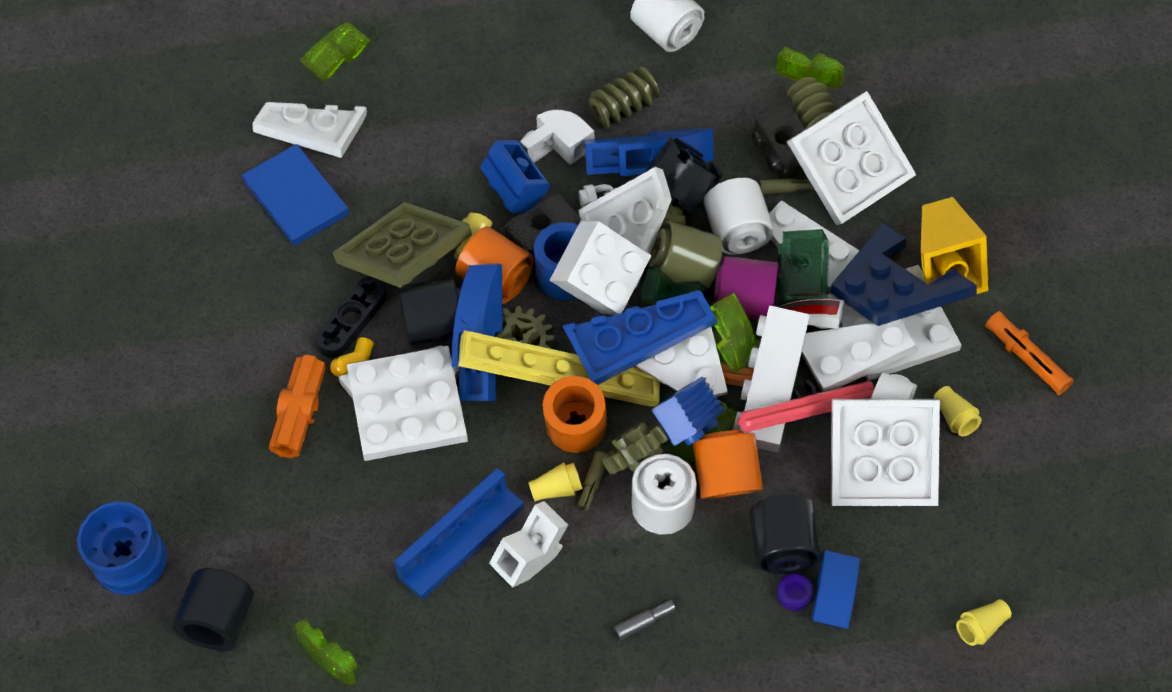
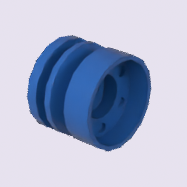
M120 501L104 504L92 511L80 526L77 536L78 552L101 585L112 593L132 595L143 592L154 585L164 573L168 559L166 545L146 513L138 506Z

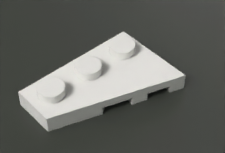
M266 102L253 121V132L342 158L367 115V108L355 106L354 111L338 110L336 105H326L325 109H307L305 104Z
M780 201L769 213L774 226L771 240L782 254L786 255L794 264L800 276L806 279L812 286L819 299H824L832 290L831 284L857 255L859 250L785 202Z
M901 319L880 326L874 323L806 333L801 355L822 392L838 389L916 352V344Z

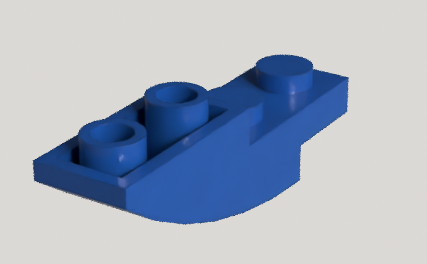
M698 128L648 132V136L584 140L587 175L620 173V176L643 174L670 137L673 140L675 137L697 149L704 155L702 159L705 162L713 161V129Z
M502 264L469 265L456 309L452 342V367H459L460 401H496V374L460 367L458 364L461 335L464 330L494 337L495 333H502Z

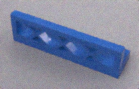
M499 468L492 472L394 560L397 578L421 600L425 599L524 508V502L506 487L505 474Z

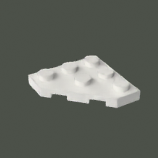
M654 167L579 209L581 221H599L650 254L672 200L663 169Z
M711 327L636 365L642 372L676 391L700 377H705L706 383L710 384L709 388L714 390V395L718 397L728 394Z

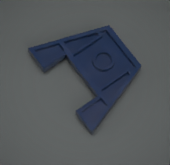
M884 223L831 284L834 296L844 300V303L877 326L977 295V285L954 269L929 284L925 283L889 259V257L906 247V238Z

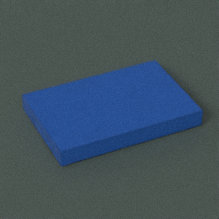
M297 144L242 174L243 182L294 246L349 215L348 207Z

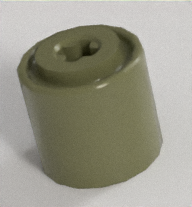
M672 220L666 221L661 226L650 253L651 258L648 262L649 275L654 279L682 288L705 292L713 282L717 269H719L722 257V240L718 235Z

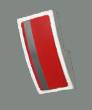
M806 299L778 307L810 314L808 325H813L820 329H838L843 313L844 300Z

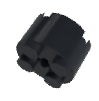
M672 137L667 140L645 171L647 172L654 167L663 169L670 195L676 198L678 204L689 213H694L700 207L708 191L715 187L723 177L721 171L712 162L708 167L706 166V162L702 159L704 155L676 137L674 140Z

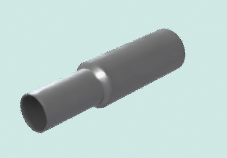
M668 600L651 610L647 609L613 626L612 630L617 631L620 641L655 624V621L675 612V605L671 600Z

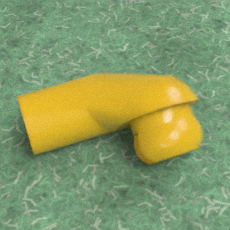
M364 337L358 338L354 352L342 355L331 362L330 370L332 374L337 377L348 374L347 364L368 361L374 345L373 341Z

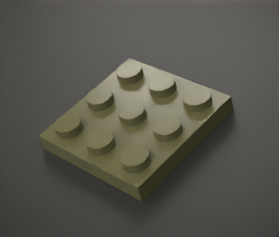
M403 202L332 253L336 263L394 286L402 287L409 284L415 276L426 268L435 265L437 260L448 252L458 248L463 241L472 236V232L468 223Z

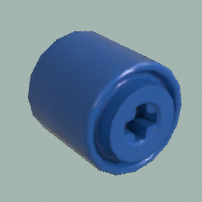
M561 222L552 224L543 229L535 239L534 264L537 285L546 296L554 300L570 301L578 299L549 281L578 227L574 223Z

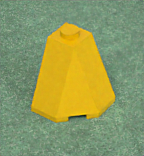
M953 197L922 205L921 262L923 280L929 284L954 269L977 285V294L987 292L986 235Z

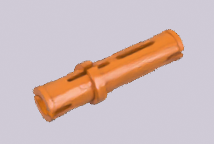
M1001 311L996 312L986 322V328L990 329L1006 345L1005 349L1010 354L1014 352L1058 396L1073 384L1074 379L1069 377L1049 356L1039 349L1028 338L1029 334L1024 329L1019 330ZM1009 332V333H1010L1020 344H1022L1026 349L1024 350V349H1023L1013 338H1011L1007 333ZM1033 356L1036 357L1050 372H1052V374L1048 373V372H1047L1034 358H1032V357H1033Z

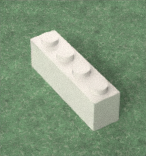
M769 305L767 316L760 315L756 335L762 336L760 347H752L748 367L754 368L752 381L747 379L744 381L741 400L747 401L744 411L791 399L810 314ZM737 412L733 430H742L741 426L737 423L741 412ZM785 423L747 433L755 434L757 448L778 453Z

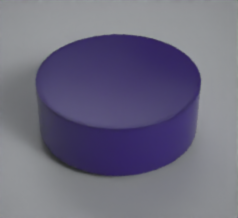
M800 574L786 575L780 580L777 587L778 601L788 610L799 611L805 609L813 598L812 583L808 578Z

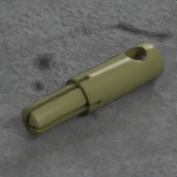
M796 178L759 181L762 194L796 193V191L815 190L809 179L796 180Z
M595 452L583 483V491L577 504L578 509L582 508V511L589 510L593 496L598 491L606 469L601 461L607 455L604 452Z

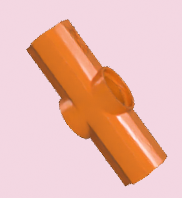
M303 355L302 357H296L287 389L284 388L280 392L276 412L277 421L269 444L270 451L280 457L293 458L299 456L308 425L314 423L315 419L311 418L313 412L318 410V392L326 369L325 362L320 361L315 356Z

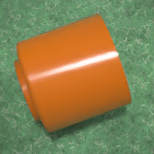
M486 226L473 235L465 245L456 263L455 274L464 281L469 265L502 264L503 305L516 297L524 288L531 275L534 259L531 253L493 228Z
M569 376L561 378L550 386L545 393L542 406L547 434L553 444L563 451L571 453L587 452L596 447L604 438L608 425L604 394L598 385L585 377ZM577 416L579 420H585L581 424L570 425L571 418Z
M742 430L706 434L702 439L692 444L700 499L722 498L763 490L754 433H744Z

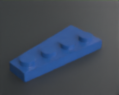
M701 290L657 301L656 305L640 309L639 306L625 309V313L609 317L605 315L591 318L590 322L575 325V323L563 325V328L590 380L599 385L717 324V320Z

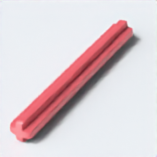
M866 381L744 411L737 419V423L741 426L742 431L747 433L832 411V399H871L875 388L872 382Z

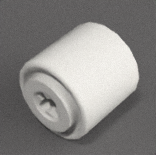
M635 0L630 17L638 27L665 51L674 52L688 44L696 36L704 20V10L694 0Z
M750 178L730 179L717 184L705 195L703 205L713 234L718 235L722 240V252L729 255L752 252L764 246L772 238L774 226L757 181Z
M670 454L653 455L643 460L635 469L632 478L633 515L639 525L647 531L656 534H673L683 529L692 519L695 509V473L690 465L680 457Z

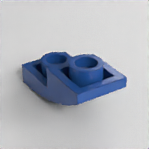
M828 550L823 551L811 621L848 629L856 591L860 558Z

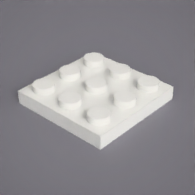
M867 91L787 141L836 225L844 223L916 175Z
M919 265L906 268L907 271L924 281ZM832 293L827 294L826 299L840 300ZM844 303L839 324L840 328L872 323ZM942 307L902 318L901 321L916 344V352L865 375L866 380L870 381L879 378L882 372L891 374L959 351L961 343Z
M448 346L347 364L364 461L468 442Z
M832 399L831 505L938 506L940 400Z

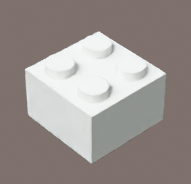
M580 221L549 281L601 314H621L651 255L599 221Z

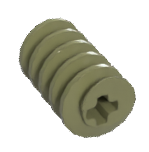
M637 67L633 73H626L623 79L617 78L612 84H605L602 90H594L589 98V104L594 117L607 130L610 128L608 118H611L614 123L618 124L621 122L620 112L625 118H630L632 115L630 107L639 113L642 111L640 101L647 107H650L653 104L651 95L659 98L660 92L651 73L644 67Z
M805 77L798 80L788 89L787 93L802 131L837 110L836 105L832 103L831 94L827 93V85L823 82H817V79L813 77Z

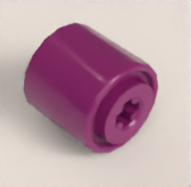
M725 256L722 266H719V269H717L714 306H717V316L759 321L760 315L767 316L769 305L773 306L778 262Z

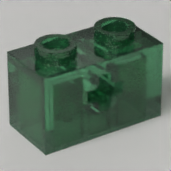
M823 229L783 231V241L777 247L778 261L782 263L781 274L776 277L777 293L783 297L786 303L806 299H828L829 239Z

